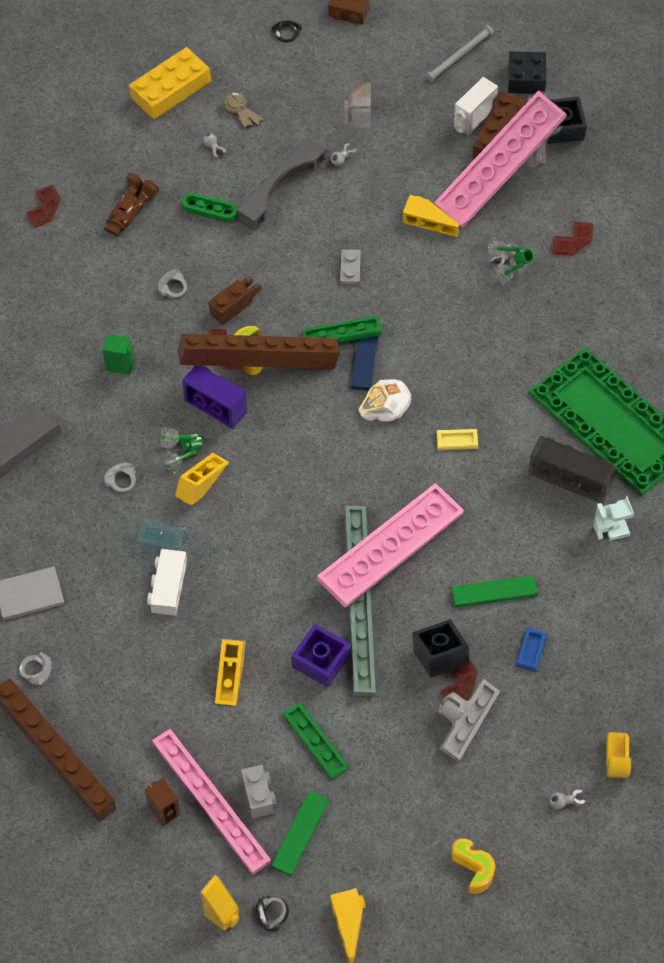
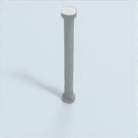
M486 25L481 33L435 70L428 72L425 75L426 79L431 83L435 82L441 73L487 36L493 35V29Z

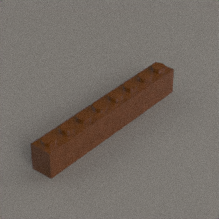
M182 334L177 350L180 365L335 369L340 354L337 338Z
M9 678L0 684V706L97 821H102L115 811L116 805L113 797L13 680Z

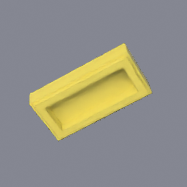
M477 429L437 430L438 450L478 449Z

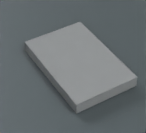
M55 566L0 580V609L3 621L65 605Z

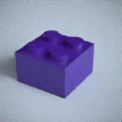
M314 624L292 654V668L329 687L350 657L351 644Z

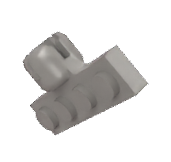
M482 679L468 701L455 692L448 694L443 699L442 703L444 705L440 704L438 711L452 723V728L440 747L441 751L455 761L461 759L500 690L485 679Z

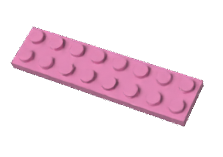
M537 91L434 202L435 205L463 228L567 117L566 113L541 92Z
M435 483L317 576V580L346 608L462 516L464 510Z

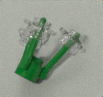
M492 237L488 245L489 256L499 259L504 255L505 251L515 252L514 256L509 260L510 264L514 265V267L509 268L506 265H501L500 268H494L496 280L501 285H504L505 282H511L512 272L515 270L519 272L525 271V267L534 261V253L529 248L522 249L521 246L505 247V243L502 240L497 241L496 238Z
M163 427L161 430L159 443L161 448H165V466L169 471L173 470L177 475L179 474L178 469L183 466L182 460L196 455L197 450L202 448L201 436L198 433L178 435L174 428L167 429V427ZM181 442L183 449L189 452L179 456L177 453L170 454L168 449H174V445Z

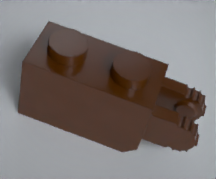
M250 276L242 281L236 280L208 301L209 314L221 325H224L251 304V298L258 294L262 287L258 283L250 287L253 283V279Z

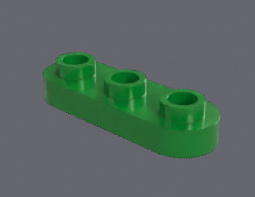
M188 193L182 198L183 209L189 213L223 222H232L237 218V207L233 203L196 193Z

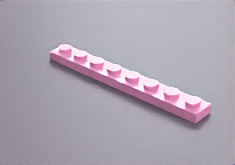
M169 729L153 739V745L252 875L269 865L271 859L172 730Z

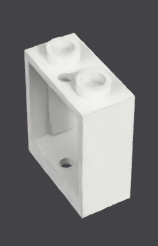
M483 77L455 103L454 127L459 133H465L469 136L487 118L497 98V85Z

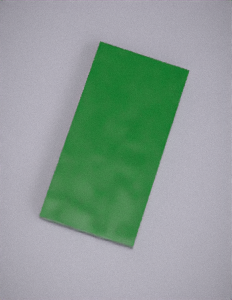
M586 347L528 391V394L640 496H643L664 479V416Z

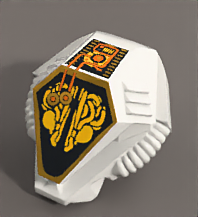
M379 380L370 388L358 411L362 418L369 421L377 419L378 421L389 422L398 419V417L400 419L411 403V393L400 380Z

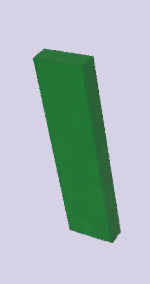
M378 315L302 329L303 337L337 338V342L342 343L382 335V329Z
M534 575L451 587L455 608L538 596Z
M300 702L282 713V716L331 780L349 769L347 763Z
M312 791L308 792L271 868L292 877L329 803L328 798Z

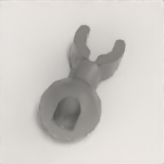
M214 134L204 135L202 142L204 146L212 149L214 159H218L217 151L223 153L224 156L226 155L225 148L217 145V138Z
M349 143L345 144L342 152L332 153L330 162L336 167L341 166L346 157H353L356 154V148L348 150Z
M508 244V245H506L505 247H517V246H516V245H513V244ZM503 251L502 255L492 257L491 264L501 261L498 265V270H501L504 267V262L508 259H513L516 252Z
M575 790L572 795L566 796L561 792L553 793L550 796L551 807L559 810L565 807L566 804H573L577 807L583 806L585 801H579L575 798V796L581 795L582 790Z

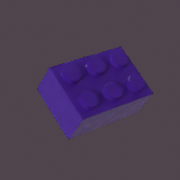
M195 365L182 380L184 401L226 426L234 429L247 413L246 392L240 386H234L229 383L226 378L212 373L209 368Z

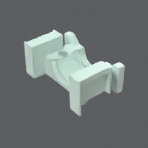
M627 496L626 499L619 500L615 504L603 506L601 503L597 504L594 529L599 540L603 539L602 533L607 532L610 541L630 536L625 519L633 518L634 512Z

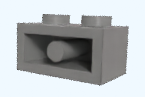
M263 765L242 769V782L252 819L273 814V805L276 804L274 791L269 792L268 785L271 784L269 772H264Z

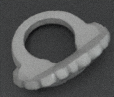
M171 270L160 279L158 290L161 297L167 296L170 299H178L186 294L187 283L179 270ZM169 280L181 282L183 291L178 294L172 293L168 289L167 282Z
M119 463V465L112 466L104 475L105 486L111 487L117 493L131 491L136 484L135 467L130 463ZM119 472L129 475L131 478L130 486L119 488L115 483V475Z
M43 652L26 657L20 664L19 670L22 677L36 686L44 684L48 680L52 669L50 657L43 654ZM36 661L43 666L42 671L35 675H27L25 673V666L29 662Z

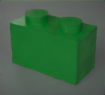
M107 334L102 350L105 370L129 375L130 369H134L136 357H133L134 346L131 345V338Z

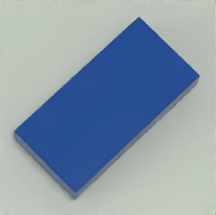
M526 628L516 662L517 667L537 671L547 637L546 632Z

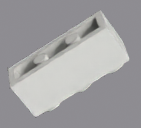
M161 549L160 557H156L155 569H157L156 575H152L151 580L153 592L148 594L147 605L151 607V613L176 616L187 564L186 552Z

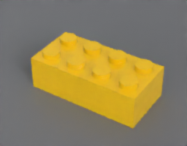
M186 47L129 84L130 98L154 120L210 83V68Z

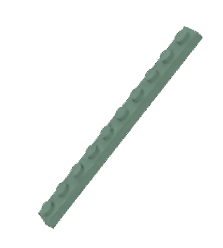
M345 506L346 553L367 537L366 506ZM369 589L349 605L353 696H375L376 693L371 596Z

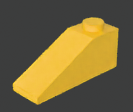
M409 196L403 211V223L458 237L459 224L428 199L420 196Z
M214 453L210 454L180 476L175 496L192 506L205 495L229 462Z
M222 639L215 698L216 704L233 706L237 704L246 641Z
M215 875L201 891L203 911L205 917L226 931L228 927L233 928L240 918L238 916L239 908L219 877Z
M356 888L330 895L331 906L349 963H354L363 908H366L363 895H358Z

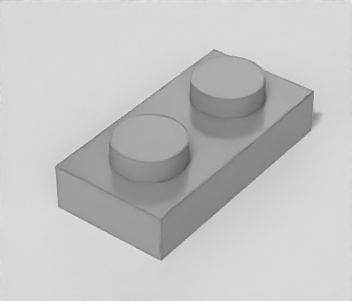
M341 249L340 284L360 285L361 250Z

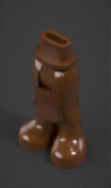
M129 173L126 177L128 190L125 195H122L121 200L111 211L107 220L108 224L104 230L114 236H118L120 231H124L133 221L137 212L144 207L143 205L158 194L159 188L154 182L145 180L143 183L138 175Z

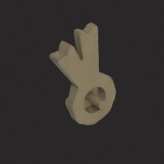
M232 92L225 97V110L230 114L238 115L244 129L252 127V122L259 125V122H262L264 119L246 107L247 101L242 94Z

